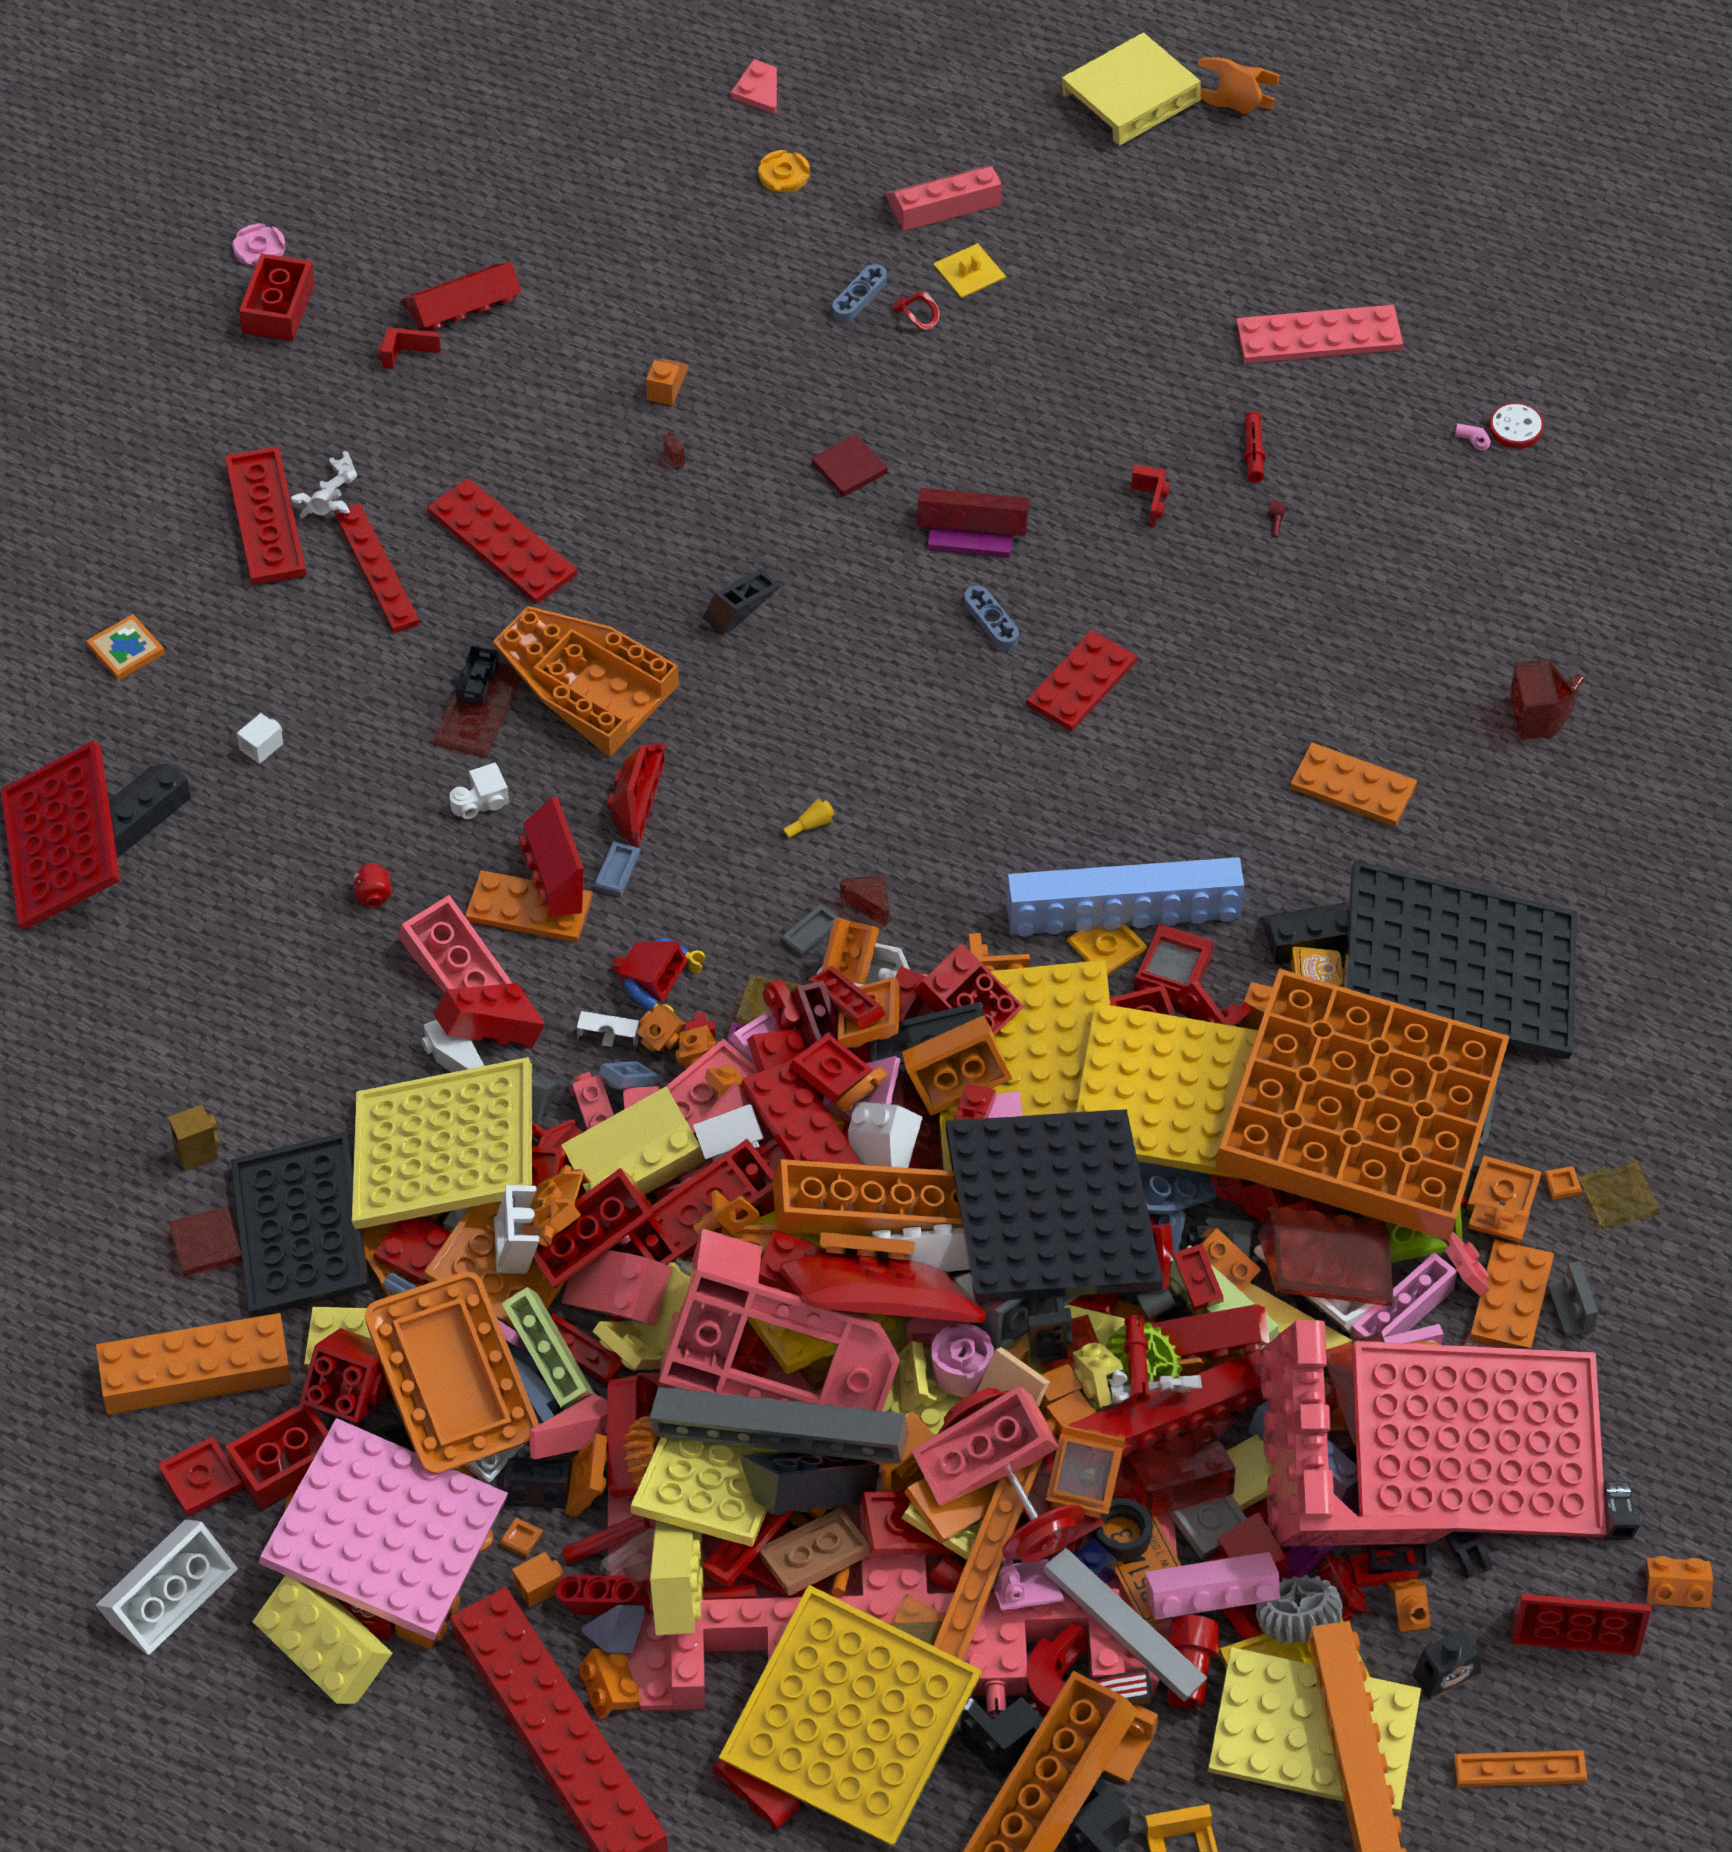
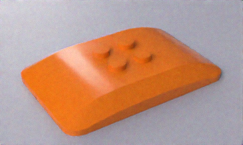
M470 1271L461 1272L377 1300L367 1307L364 1317L370 1337L411 1443L424 1470L433 1474L443 1473L530 1442V1430L539 1425L484 1284L477 1274Z

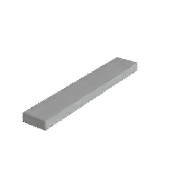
M1066 1547L1045 1565L1043 1572L1184 1702L1205 1683L1207 1677Z

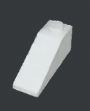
M437 1020L424 1024L425 1037L421 1038L422 1045L427 1054H433L437 1063L450 1072L484 1066L471 1039L447 1036Z

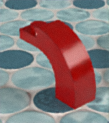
M1072 1622L1064 1631L1059 1633L1053 1642L1042 1638L1030 1655L1027 1666L1028 1683L1036 1708L1043 1718H1045L1066 1684L1061 1680L1064 1673L1089 1648L1083 1627L1075 1622Z

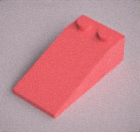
M450 895L401 925L397 934L398 938L413 959L444 993L448 989L512 983Z
M607 1250L568 1279L561 1303L655 1327L673 1267L650 1258Z
M1018 1386L911 1451L938 1505L942 1506L1033 1464L1058 1449L1059 1446L1032 1394Z

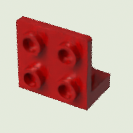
M1197 980L1171 995L1175 1001L1176 1009L1189 1019L1234 1026L1253 1011L1246 1001L1237 1007L1232 1003L1224 1010H1219Z

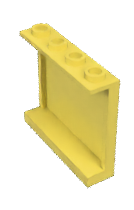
M1144 32L1062 77L1063 96L1067 97L1074 94L1113 128V141L1119 146L1201 100V81Z

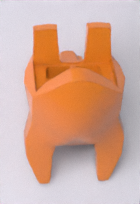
M1205 57L1198 60L1199 66L1220 75L1218 90L1201 88V99L1206 103L1216 107H1230L1245 115L1249 114L1256 107L1273 109L1275 98L1262 94L1259 84L1277 86L1279 74L1263 68L1241 66L1232 60L1220 57Z

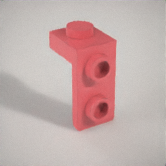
M587 1072L573 1077L575 1083L568 1085L571 1097L576 1096L587 1130L590 1129L589 1122L605 1121L614 1116L600 1075L592 1077L591 1073Z

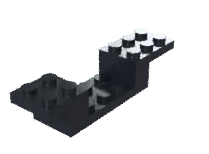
M1022 1697L994 1719H991L972 1698H969L961 1714L960 1739L968 1749H975L982 1756L981 1760L990 1772L996 1771L1003 1778L1014 1769L1044 1719ZM1100 1777L1069 1826L1068 1852H1119L1116 1847L1128 1838L1131 1809Z

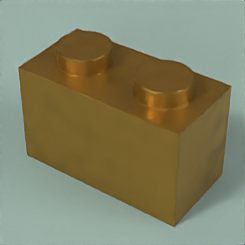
M202 1104L168 1117L174 1150L185 1172L219 1159L217 1148L221 1147L216 1133L218 1127L212 1113L207 1115Z

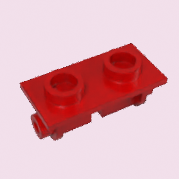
M1326 1554L1325 1557L1328 1562H1322L1317 1566V1576L1320 1577L1321 1581L1329 1580L1331 1586H1336L1339 1597L1342 1600L1343 1609L1341 1610V1617L1343 1621L1353 1619L1356 1610L1367 1614L1369 1611L1364 1603L1366 1597L1360 1587L1354 1583L1351 1577L1352 1569L1343 1558L1340 1559Z

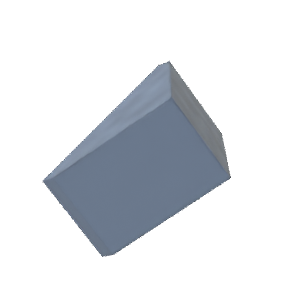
M617 1605L582 1626V1632L607 1653H633L645 1613L644 1606Z

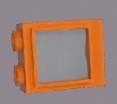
M1062 1422L1058 1440L1059 1448L1056 1449L1046 1494V1500L1052 1501L1051 1507L1059 1508L1066 1505H1079L1083 1507L1084 1514L1101 1518L1102 1513L1109 1514L1125 1436H1111L1088 1428L1085 1430L1071 1427L1069 1423Z

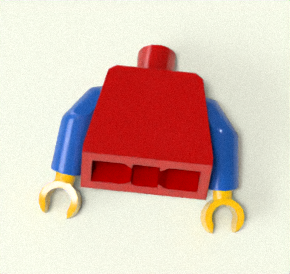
M664 937L651 942L635 943L627 957L617 956L614 959L613 971L619 974L625 991L647 1011H654L659 1005L657 1004L658 1001L664 1002L686 963L688 962L687 968L690 972L700 973L702 970L700 963H705V955L702 951L698 950L689 953L687 952L688 948L680 945L677 941ZM665 1005V1006H667L671 1011H673V1008H672L671 1006Z

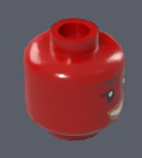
M375 863L363 865L355 872L353 876L355 899L360 904L370 908H377L390 899L392 895L390 874L385 868Z

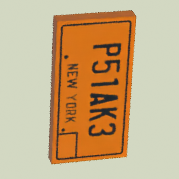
M1148 1500L1139 1503L1148 1510L1152 1518L1153 1527L1151 1542L1147 1551L1139 1558L1128 1562H1117L1108 1558L1106 1560L1130 1607L1148 1624L1154 1626L1175 1617L1155 1620L1146 1599L1145 1572L1178 1567L1181 1564ZM1125 1517L1109 1519L1103 1526L1105 1535L1119 1543L1134 1541L1139 1538L1141 1533L1140 1526L1133 1520Z

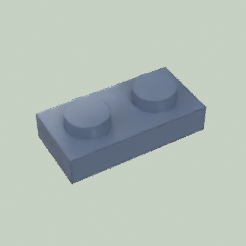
M638 1061L605 1063L601 1065L598 1075L607 1080V1084L617 1090L654 1086L658 1078L656 1073Z

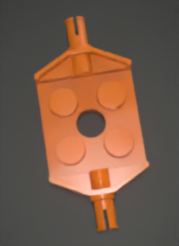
M565 1165L564 1168L561 1167L559 1174L539 1183L530 1206L535 1213L533 1220L530 1223H523L521 1229L525 1235L539 1236V1243L542 1246H548V1243L549 1245L552 1243V1238L556 1233L580 1217L581 1214L574 1206L577 1193L581 1184H589L591 1182L582 1169L573 1170L571 1166Z

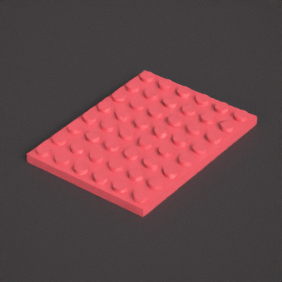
M1355 1341L1352 1344L1359 1516L1458 1515L1459 1528L1455 1530L1458 1532L1601 1538L1607 1535L1595 1352Z

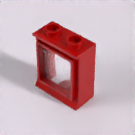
M1158 924L1153 940L1137 975H1135L1134 992L1164 985L1172 1006L1176 1009L1175 1001L1171 995L1195 980L1201 984L1212 959L1214 941Z

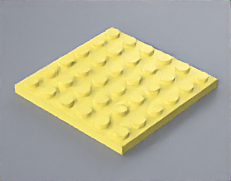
M529 1057L356 1092L352 1223L355 1230L502 1201L504 1194H506L505 1185L532 1186V1064Z

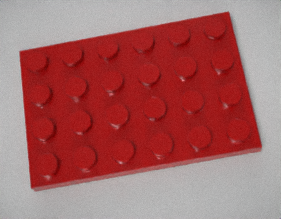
M93 740L1 789L17 921L21 928L26 930L120 882L101 745Z

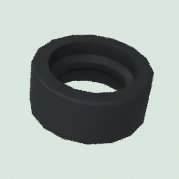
M1128 1498L1112 1499L1109 1514H1101L1104 1524L1109 1519L1125 1517L1133 1520L1140 1526V1536L1129 1543H1119L1106 1536L1103 1527L1092 1532V1542L1097 1551L1104 1557L1117 1562H1128L1139 1558L1147 1551L1152 1537V1518L1148 1510L1139 1502Z

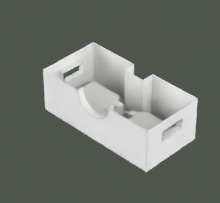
M581 1011L577 1024L578 1041L579 1037L582 1036L583 1029L601 1033L605 1031L602 1045L612 1048L615 1034L633 1038L636 1052L640 1037L636 1033L639 1029V1020Z

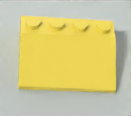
M667 1086L561 1145L574 1170L582 1169L591 1182L589 1184H582L586 1192L621 1167L633 1177L645 1195L706 1161L700 1144Z

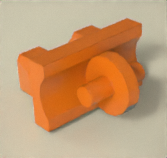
M1477 1198L1468 1228L1521 1243L1530 1213L1508 1207L1502 1201L1497 1204Z

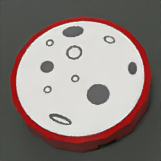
M1523 403L1501 405L1493 412L1490 418L1491 435L1494 440L1506 447H1509V445L1516 446V449L1531 447L1540 440L1544 430V422L1540 413L1533 407Z

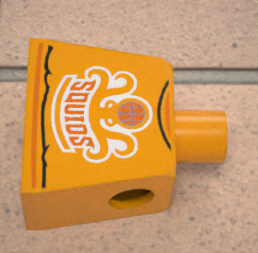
M1292 947L1291 971L1293 973L1344 987L1345 967L1341 965V957L1338 951Z

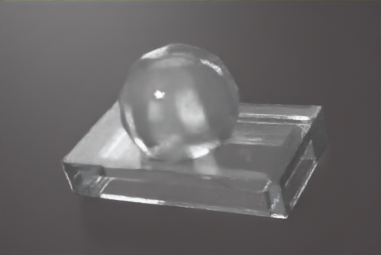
M653 1528L648 1529L601 1560L600 1575L614 1576L623 1570L625 1576L632 1577L637 1582L646 1580L651 1575L652 1560L647 1553L653 1550L655 1530Z

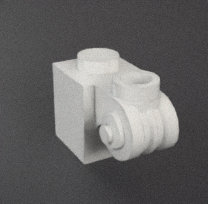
M496 762L469 771L470 787L472 790L468 791L464 787H456L449 795L451 811L453 814L462 816L464 819L475 817L479 811L499 810L504 805L509 804L508 787Z

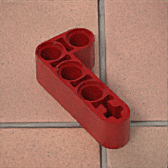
M642 1375L610 1379L608 1383V1487L613 1498L635 1496L638 1490L637 1483L631 1482V1473L626 1472L628 1463L624 1460L626 1451L623 1449V1446L627 1444L625 1435L629 1433V1426L633 1425L635 1420L648 1416V1411H652L657 1394V1384Z

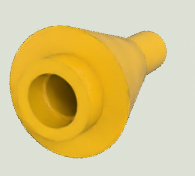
M818 798L796 822L785 827L783 831L789 839L803 830L806 831L833 823L832 816L835 813L827 800L822 802Z

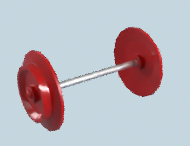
M987 1388L965 1397L946 1413L944 1424L938 1434L1009 1391ZM1015 1473L1007 1475L1031 1521L1019 1528L1007 1539L1002 1547L1003 1557L1009 1560L1020 1559L1025 1563L1036 1562L1055 1554L1067 1546L1079 1532L1078 1525L1084 1518L1083 1507L1079 1505H1066L1038 1516Z

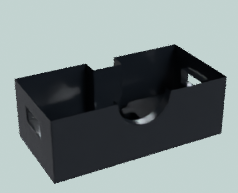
M471 646L466 658L464 673L460 674L455 688L456 701L484 706L490 690L489 680L493 681L499 666L498 651Z

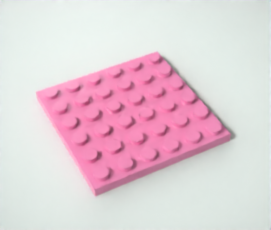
M336 1418L263 1550L258 1564L424 1637L435 1640L506 1501L508 1493L454 1469L439 1474L429 1473L423 1469L415 1452Z

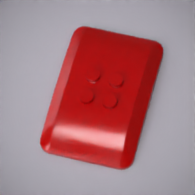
M827 1253L784 1262L780 1266V1273L804 1303L811 1307L966 1322L985 1321V1311L952 1276L926 1263L887 1257Z

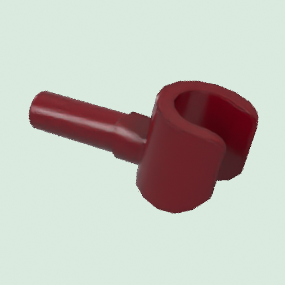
M1272 500L1268 516L1275 517L1272 537L1278 538L1280 523L1285 516V504Z

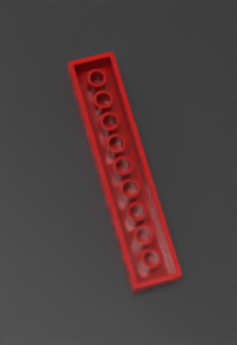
M507 1587L450 1616L452 1634L591 1852H668L665 1831Z

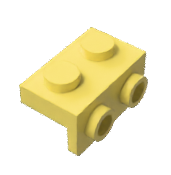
M1086 1344L1081 1350L1072 1352L1076 1368L1073 1372L1083 1387L1087 1398H1091L1099 1407L1112 1404L1106 1375L1116 1370H1122V1363L1103 1344Z

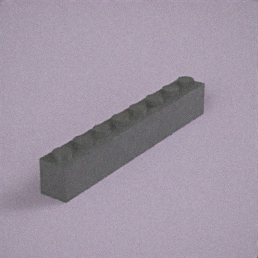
M658 1387L650 1415V1422L655 1437L901 1464L909 1433L905 1414H899L894 1411L881 1412L864 1408L836 1407L831 1404L817 1405L802 1401H780L768 1397L753 1398L744 1397L740 1394L726 1395L710 1391L698 1392L682 1390L677 1387Z

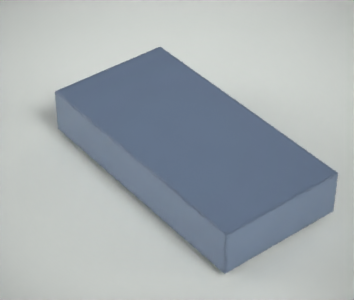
M613 841L594 883V890L621 897L639 858L640 848Z

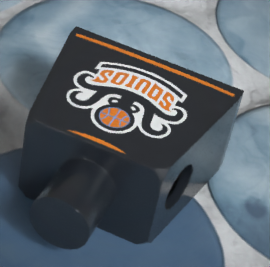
M1462 1630L1457 1631L1424 1648L1412 1675L1430 1700L1480 1675L1479 1654Z

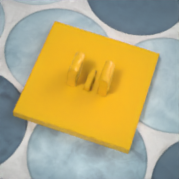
M978 243L933 263L935 268L961 298L1006 278L1005 274Z

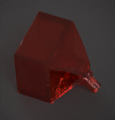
M1549 659L1515 662L1509 697L1519 739L1554 737L1572 712L1579 687L1585 681L1584 677L1581 674H1576L1570 681L1566 680Z

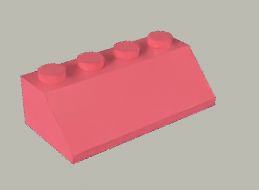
M987 166L885 193V196L902 230L906 231L1001 205L1002 184L993 167Z

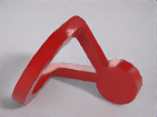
M921 291L909 299H906L905 296L900 297L892 305V309L896 313L904 310L919 329H932L939 320L938 306L925 291ZM918 299H922L932 310L931 321L928 324H922L907 306Z

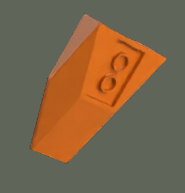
M527 606L493 641V645L540 700L609 757L679 686L678 665L616 629Z

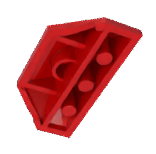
M663 743L639 746L624 761L622 771H617L614 782L616 790L615 793H610L607 808L612 812V821L630 845L639 848L666 761L665 744Z

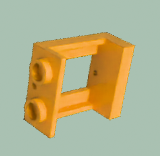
M1209 1804L1146 1815L1144 1831L1149 1852H1167L1163 1838L1195 1832L1199 1852H1218L1211 1827L1212 1813Z

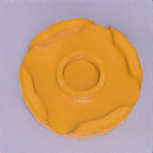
M787 150L771 152L762 158L758 167V177L761 184L775 192L788 193L796 191L803 187L809 179L810 166L807 160L796 152H793V154L787 153Z

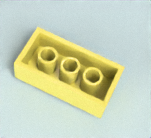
M657 1520L650 1576L656 1635L695 1633L696 1620H701V1603L703 1602L704 1569L702 1565L705 1563L704 1551H701L703 1534Z
M286 1575L253 1620V1623L337 1704L357 1703L392 1655V1652L333 1596Z

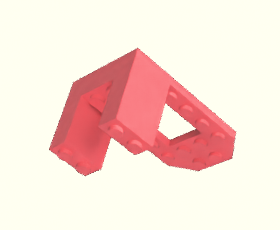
M702 1228L693 1254L690 1281L680 1312L674 1311L665 1337L659 1382L689 1391H710L726 1395L740 1394L744 1397L753 1398L768 1397L780 1401H802L817 1405L831 1404L836 1407L864 1408L882 1412L899 1365V1357L880 1322L849 1311L811 1307L804 1303L800 1296L758 1284L762 1247ZM748 1316L837 1344L820 1395L730 1368Z

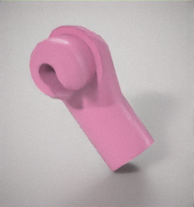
M1457 424L1455 437L1468 439L1474 448L1480 451H1484L1490 446V438L1483 428Z

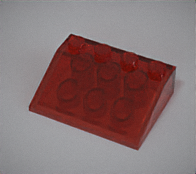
M1287 1207L1267 1208L1258 1238L1276 1293L1384 1306L1393 1305L1390 1239L1383 1221L1374 1218L1349 1217L1344 1214L1333 1215L1318 1211L1292 1210Z

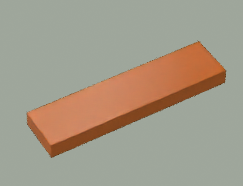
M1584 1750L1454 1754L1457 1787L1587 1783Z

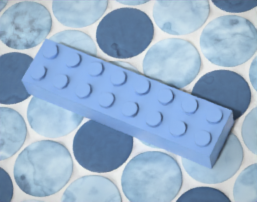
M1240 857L1008 874L1007 912L1010 935L1027 937L1033 933L1055 935L1062 931H1090L1093 925H1096V929L1116 930L1121 927V923L1126 924L1128 927L1145 928L1148 925L1157 924L1173 926L1177 923L1185 922L1202 924L1212 920L1230 922L1234 919H1240L1244 893Z

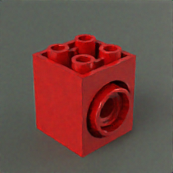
M339 1328L314 1346L300 1403L358 1423L381 1406L389 1385L372 1339Z

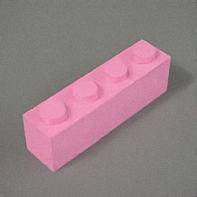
M1434 1252L1352 1325L1350 1339L1354 1342H1381V1339L1384 1337L1408 1332L1454 1290L1457 1270Z
M1270 1552L1145 1572L1146 1599L1155 1620L1280 1599L1279 1572Z

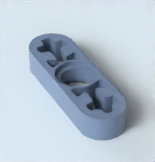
M878 264L867 266L834 300V318L842 322L854 319L886 285V269ZM861 290L866 292L867 294L865 296L858 297L855 296L853 293L855 291Z
M969 587L965 592V607L997 647L1006 650L1014 648L1019 642L1017 626L985 587ZM982 598V608L980 602L977 599ZM994 614L999 619L995 622H989L984 617ZM1002 631H1003L1004 634L1007 635V636H1010V635H1011V638H1007L1006 636L1001 637V636H1002Z

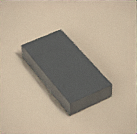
M821 903L781 937V942L799 957L803 958L830 935L834 919L838 916Z

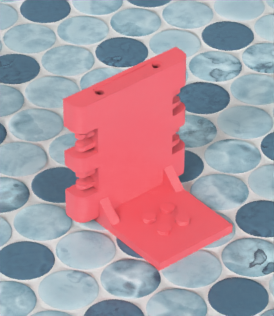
M1296 1320L1259 1351L1261 1393H1263L1264 1400H1268V1412H1265L1264 1456H1266L1267 1463H1271L1272 1475H1268L1267 1478L1268 1528L1280 1547L1431 1544L1459 1528L1458 1515H1392L1386 1517L1364 1515L1358 1517L1334 1494L1333 1471L1329 1470L1327 1432L1330 1431L1329 1405H1325L1323 1368L1327 1366L1324 1321Z

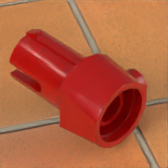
M1176 1616L1172 1621L1167 1641L1199 1669L1207 1679L1185 1702L1168 1687L1166 1701L1170 1706L1194 1709L1196 1702V1706L1202 1708L1205 1703L1210 1661L1219 1658V1650L1221 1648L1219 1626L1214 1620L1202 1616Z

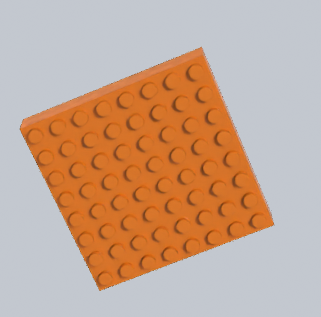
M1279 969L1219 1147L1214 1170L1450 1241L1510 1036Z

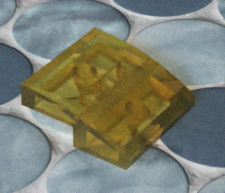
M1637 1160L1610 1171L1608 1166H1604L1579 1177L1602 1228L1653 1217L1661 1213Z

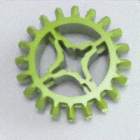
M1150 1322L1144 1323L1145 1339L1149 1344V1350L1146 1353L1148 1383L1153 1382V1377H1155V1382L1159 1381L1160 1376H1172L1173 1379H1178L1183 1368L1177 1364L1181 1358L1175 1355L1174 1352L1177 1345H1170L1168 1342L1169 1335L1162 1336L1160 1327L1152 1328ZM1125 1325L1112 1333L1105 1347L1122 1363L1123 1369L1120 1371L1127 1375V1381L1123 1386H1130L1128 1358L1123 1347L1124 1342L1126 1343Z

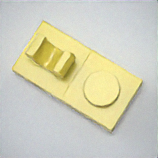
M911 1341L898 1354L899 1365L897 1369L903 1410L913 1412L920 1404L931 1406L938 1399V1396L928 1393L936 1386V1382L926 1379L927 1361L924 1357L923 1343Z

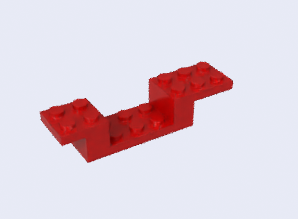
M747 1138L651 1206L654 1216L627 1235L630 1241L616 1251L650 1258L665 1265L669 1263H686L684 1257L695 1250L700 1237L694 1230L693 1222L712 1210V1192L717 1190L729 1202L742 1196L754 1208L757 1207L763 1216L774 1212L773 1176L780 1160L789 1159L775 1138L758 1150L754 1148ZM736 1208V1219L738 1220L748 1212L745 1209ZM722 1225L713 1232L720 1233L722 1231ZM610 1316L613 1322H621L622 1320H624L622 1318Z

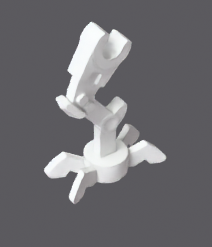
M342 452L344 457L341 460L336 461L333 457L330 458L329 461L333 470L339 475L329 482L321 481V491L315 492L312 497L305 493L291 497L294 503L301 504L303 502L308 505L299 514L301 519L312 512L318 515H325L330 510H340L342 513H349V509L343 501H333V499L341 496L340 490L335 488L344 482L351 483L357 477L348 452Z
M1119 1370L1113 1372V1379H1107L1112 1404L1103 1406V1411L1119 1405L1123 1400L1130 1397V1386H1123L1127 1381V1375ZM1160 1376L1159 1381L1149 1383V1391L1158 1389L1165 1391L1170 1389V1391L1187 1393L1190 1392V1389H1202L1201 1376H1180L1178 1379H1173L1172 1376Z

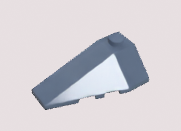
M1138 1161L1148 1213L1169 1214L1220 1198L1215 1192L1209 1173Z

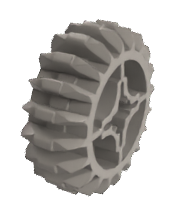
M1295 1575L1292 1579L1282 1578L1279 1583L1280 1599L1260 1602L1256 1605V1617L1259 1620L1262 1633H1266L1269 1639L1277 1638L1279 1643L1289 1641L1291 1645L1295 1642H1302L1304 1644L1305 1641H1308V1635L1312 1626L1341 1622V1610L1343 1609L1342 1600L1339 1597L1336 1586H1331L1329 1580L1321 1581L1319 1576L1311 1579L1308 1575H1305L1303 1578H1297Z

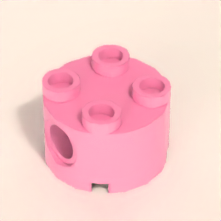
M967 1323L958 1324V1327L950 1329V1326L943 1328L935 1336L931 1346L932 1380L936 1382V1386L948 1394L961 1396L962 1398L975 1393L994 1354V1348L989 1335L978 1326Z

